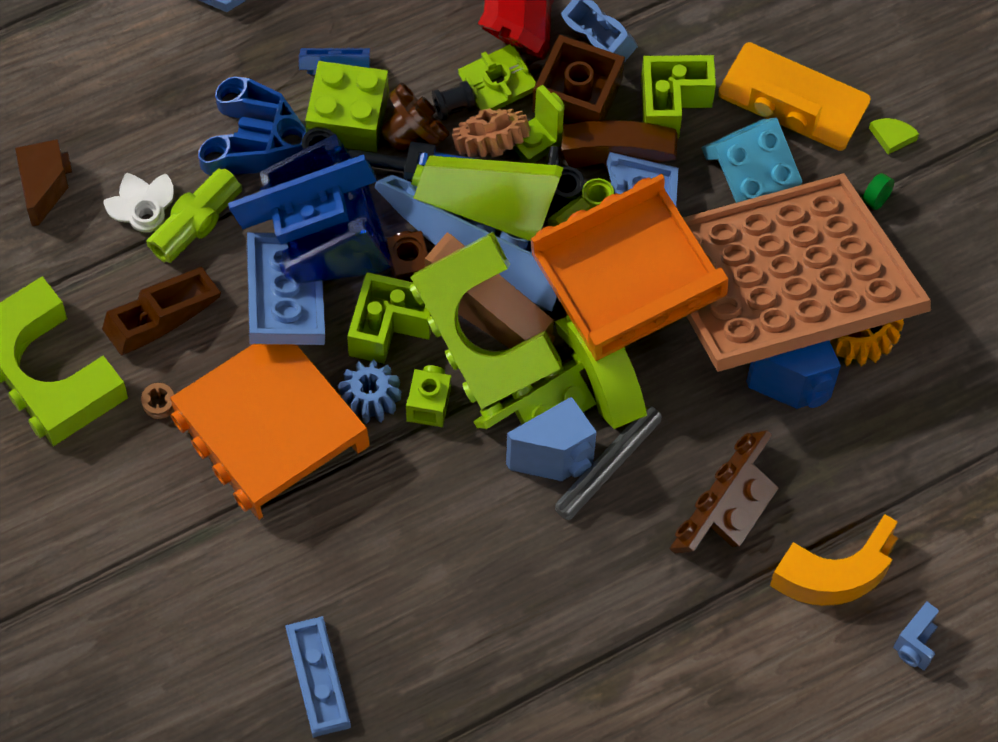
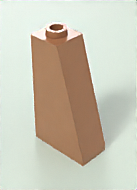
M447 232L425 257V267L465 246ZM499 274L474 286L461 299L458 315L508 348H512L545 330L552 343L554 342V320Z

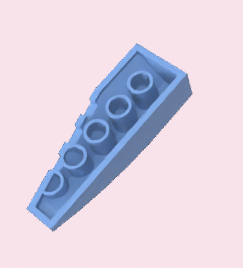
M390 175L376 182L374 188L405 220L418 231H422L423 236L434 245H437L447 232L464 246L494 232L511 264L507 270L499 273V275L543 311L552 312L562 306L532 256L531 241L413 199L417 187L411 185V182Z

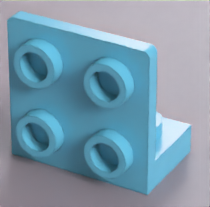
M777 118L759 120L701 147L706 160H719L736 203L802 184L801 176Z

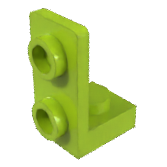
M544 85L536 88L535 117L528 121L530 136L523 138L524 142L522 144L513 146V151L524 163H535L548 154L551 146L559 147L562 145L565 107L561 98L554 92L550 93Z

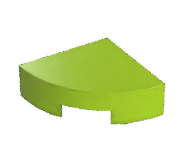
M884 118L870 122V131L888 155L918 140L919 133L917 130L903 121Z

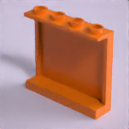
M663 174L652 179L649 177L638 181L632 189L621 194L609 195L599 205L587 211L579 210L573 213L567 221L555 227H544L531 238L532 256L595 361L728 294L729 279L721 267L715 269L664 189L665 178Z
M252 344L170 397L174 409L170 416L176 427L182 433L185 431L189 432L193 437L191 443L202 459L209 457L214 464L212 469L218 480L223 485L229 483L235 490L233 496L244 512L251 510L258 520L263 518L262 505L349 447H352L359 454L370 446L367 427L299 346L295 344Z

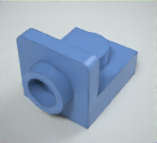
M927 601L901 632L893 647L898 651L899 657L906 664L912 667L918 666L922 670L929 666L935 656V653L925 644L938 628L933 621L939 610Z

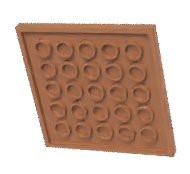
M844 173L683 217L714 268L718 269L721 267L729 279L727 296L686 316L717 372L931 311L930 298Z

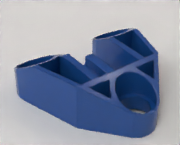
M236 76L227 78L217 87L215 98L218 110L228 117L239 118V128L237 133L214 136L207 139L201 145L198 151V158L204 173L211 176L218 168H225L233 175L268 172L303 155L302 141L298 145L288 144L283 141L284 137L290 134L298 135L303 139L306 128L281 93L250 78ZM228 93L239 94L233 100L222 101V98ZM211 152L222 153L216 160L205 161L206 156Z

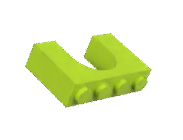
M494 232L415 272L410 277L413 283L409 285L419 305L424 303L431 315L427 318L432 332L437 338L442 336L449 349L445 350V355L454 370L460 369L466 382L462 383L467 397L471 403L477 401L481 409L561 369L563 364L546 330L512 348L502 351L482 349L473 344L463 333L458 318L459 305L463 295L474 286L507 270L511 265Z
M42 276L0 302V384L5 382L11 389L8 392V396L18 411L26 409L31 418L28 422L35 434L40 439L46 436L54 447L128 399L124 381L104 355L72 376L55 382L35 380L27 376L20 369V360L28 345L67 320L63 302Z

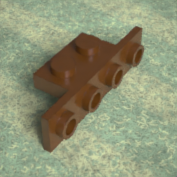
M768 430L746 433L737 441L734 446L735 453L728 462L724 463L715 474L716 481L710 490L704 492L696 501L695 507L697 509L693 515L677 529L675 533L677 538L669 548L674 554L693 552L710 527L731 547H737L742 544L778 490V487L753 464L772 436Z

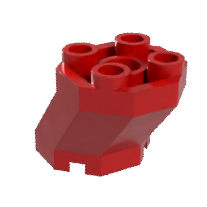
M485 0L484 13L478 25L485 32L503 43L510 44L512 47L514 45L522 48V52L543 60L550 48L551 8L554 0Z

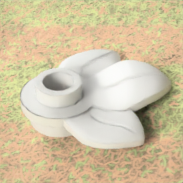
M126 173L120 185V196L107 198L103 202L106 212L114 220L130 223L139 232H153L163 224L165 219L164 210L173 201V184L167 174L157 177L149 185L137 176ZM146 214L152 215L149 219H141Z

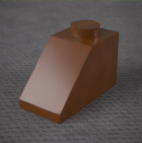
M58 139L15 148L26 207L32 226L40 225L69 188L66 174L72 173L71 162L68 152L61 153Z

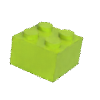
M318 61L305 119L306 132L316 127H324L330 129L335 134L337 143L340 144L341 148L377 152L389 95L388 70Z

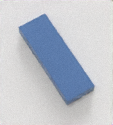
M323 616L285 625L312 736L317 737L351 728Z

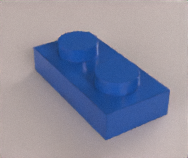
M301 48L299 53V70H307L308 74L315 75L318 61L370 68V48Z

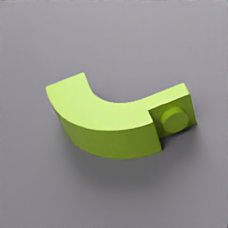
M567 315L565 318L555 321L558 335L575 351L581 360L593 388L598 412L613 429H616L647 416L641 388L625 348L623 347L595 361L570 317Z

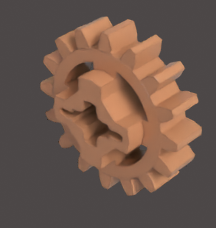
M489 108L479 111V114L469 117L470 119H467L466 122H460V127L454 128V134H452L455 149L459 151L460 155L468 154V157L491 155V157L503 155L506 149L511 150L516 144H522L524 142L523 138L530 136V127L526 114L523 115L521 110L514 112V109H497L495 111Z

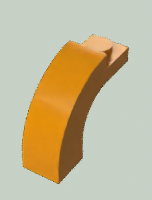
M884 514L864 547L856 554L844 559L832 560L822 558L793 542L775 569L770 586L797 601L821 606L843 604L864 596L882 581L889 570L893 559L888 557L898 540V537L893 535L898 521Z

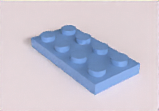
M247 232L249 344L324 345L325 321L320 234H310L281 245L275 233Z

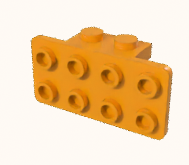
M750 42L743 45L718 91L721 99L766 119L777 118L780 125L838 151H842L847 147L871 100L870 96L865 92Z

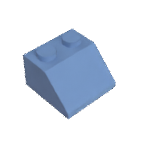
M570 397L507 433L506 465L512 471L563 481L570 476L574 478L579 477L592 466L597 432L574 399Z

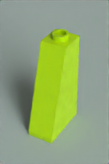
M429 156L425 165L418 164L411 185L417 188L413 199L531 241V238L542 229L563 167L547 164Z

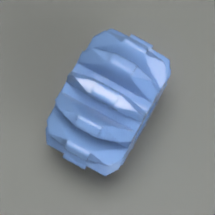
M373 359L370 367H364L358 361L356 372L346 369L344 372L345 381H341L338 384V392L356 416L362 415V421L367 424L372 416H375L382 423L384 412L394 415L396 411L395 403L401 400V390L398 389L400 379L397 375H391V368L388 364L377 369V362Z

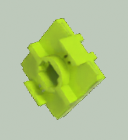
M510 44L489 55L485 51L481 53L482 58L458 69V74L462 81L468 82L475 104L480 110L491 108V110L496 111L533 93L536 81L531 73L529 74V70L519 53ZM500 76H504L503 81L499 83L495 81L492 83V80Z

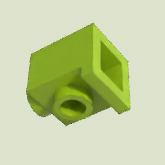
M427 365L423 370L414 369L410 393L406 403L407 422L437 427L444 426L451 392V375L445 374V370L441 367Z

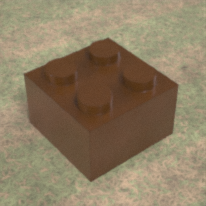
M559 34L533 89L532 112L535 113L536 88L544 85L550 93L554 92L561 98L565 107L564 124L604 121L623 80L625 57Z

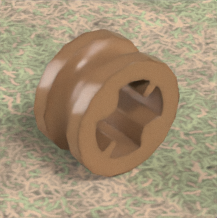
M154 383L146 387L141 396L145 413L153 419H164L174 412L170 397L174 395L173 390L164 383ZM161 394L165 395L166 405L160 408L157 404V407L153 408L151 398L155 395H158L159 398H161Z

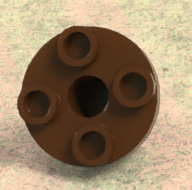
M400 83L390 92V99L395 108L393 116L382 125L381 130L384 138L393 148L405 151L410 146L411 141L421 142L422 140L438 146L450 135L446 127L433 117L436 109L425 97L422 96L418 100L412 90L404 83Z

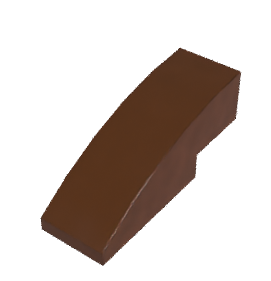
M604 120L563 125L561 151L568 166L573 168L604 163L607 168L606 160L609 152L660 163L677 158L678 133L674 128L634 121Z
M201 266L142 289L137 300L107 311L102 330L122 356L182 325L220 298L221 292Z

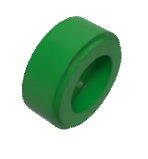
M884 173L876 175L865 190L863 196L865 205L874 210L881 208L893 190L894 179Z

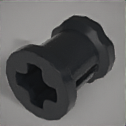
M467 81L460 82L459 86L442 92L438 89L432 91L434 107L441 121L447 120L448 115L466 109L468 111L476 109L472 90Z

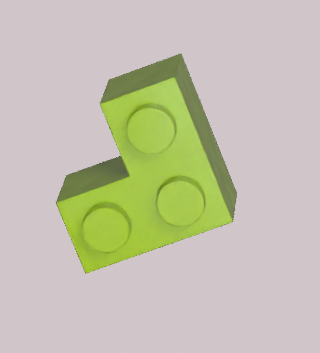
M714 55L643 56L641 72L643 123L674 128L678 133L677 138H679L682 108H712L716 88Z
M366 272L347 335L349 356L369 361L374 359L378 363L385 364L394 332L430 339L432 330L427 318L431 315L424 303L419 305L415 300L409 287L413 282Z

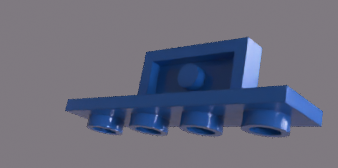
M363 154L228 203V206L242 230L273 219L276 238L282 245L349 221L344 193L377 182V178Z

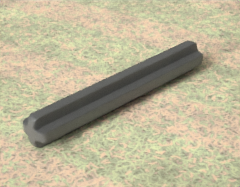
M650 405L646 406L647 416L632 421L596 459L592 466L557 501L555 511L565 520L572 519L661 423L662 415L658 410Z

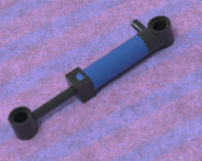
M324 127L310 129L302 139L304 165L310 173L364 154L371 167L404 172V179L412 182L417 165L424 166L429 156L477 159L436 152L435 145L413 141L410 142L407 158L340 148L335 134L330 129ZM551 146L549 148L546 160L547 165L560 166L562 158L560 147ZM318 150H325V151H326V152H324V153H315V151H318ZM562 166L563 171L550 204V208L553 211L558 212L568 203L582 195L584 177L576 168ZM561 189H569V190H572V192L564 193V192H561L560 190H561Z

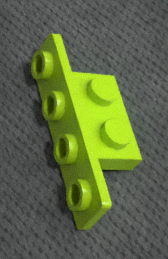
M575 351L571 354L573 359L564 364L561 369L543 377L534 384H530L512 393L513 397L502 404L500 401H497L481 409L480 413L482 416L473 421L475 426L481 429H488L514 412L521 424H524L570 397L574 399L582 412L596 405L591 392L579 373L584 369V366Z

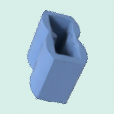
M572 0L561 13L567 25L581 39L600 49L624 56L625 61L638 47L635 39L616 19L607 16L593 0Z

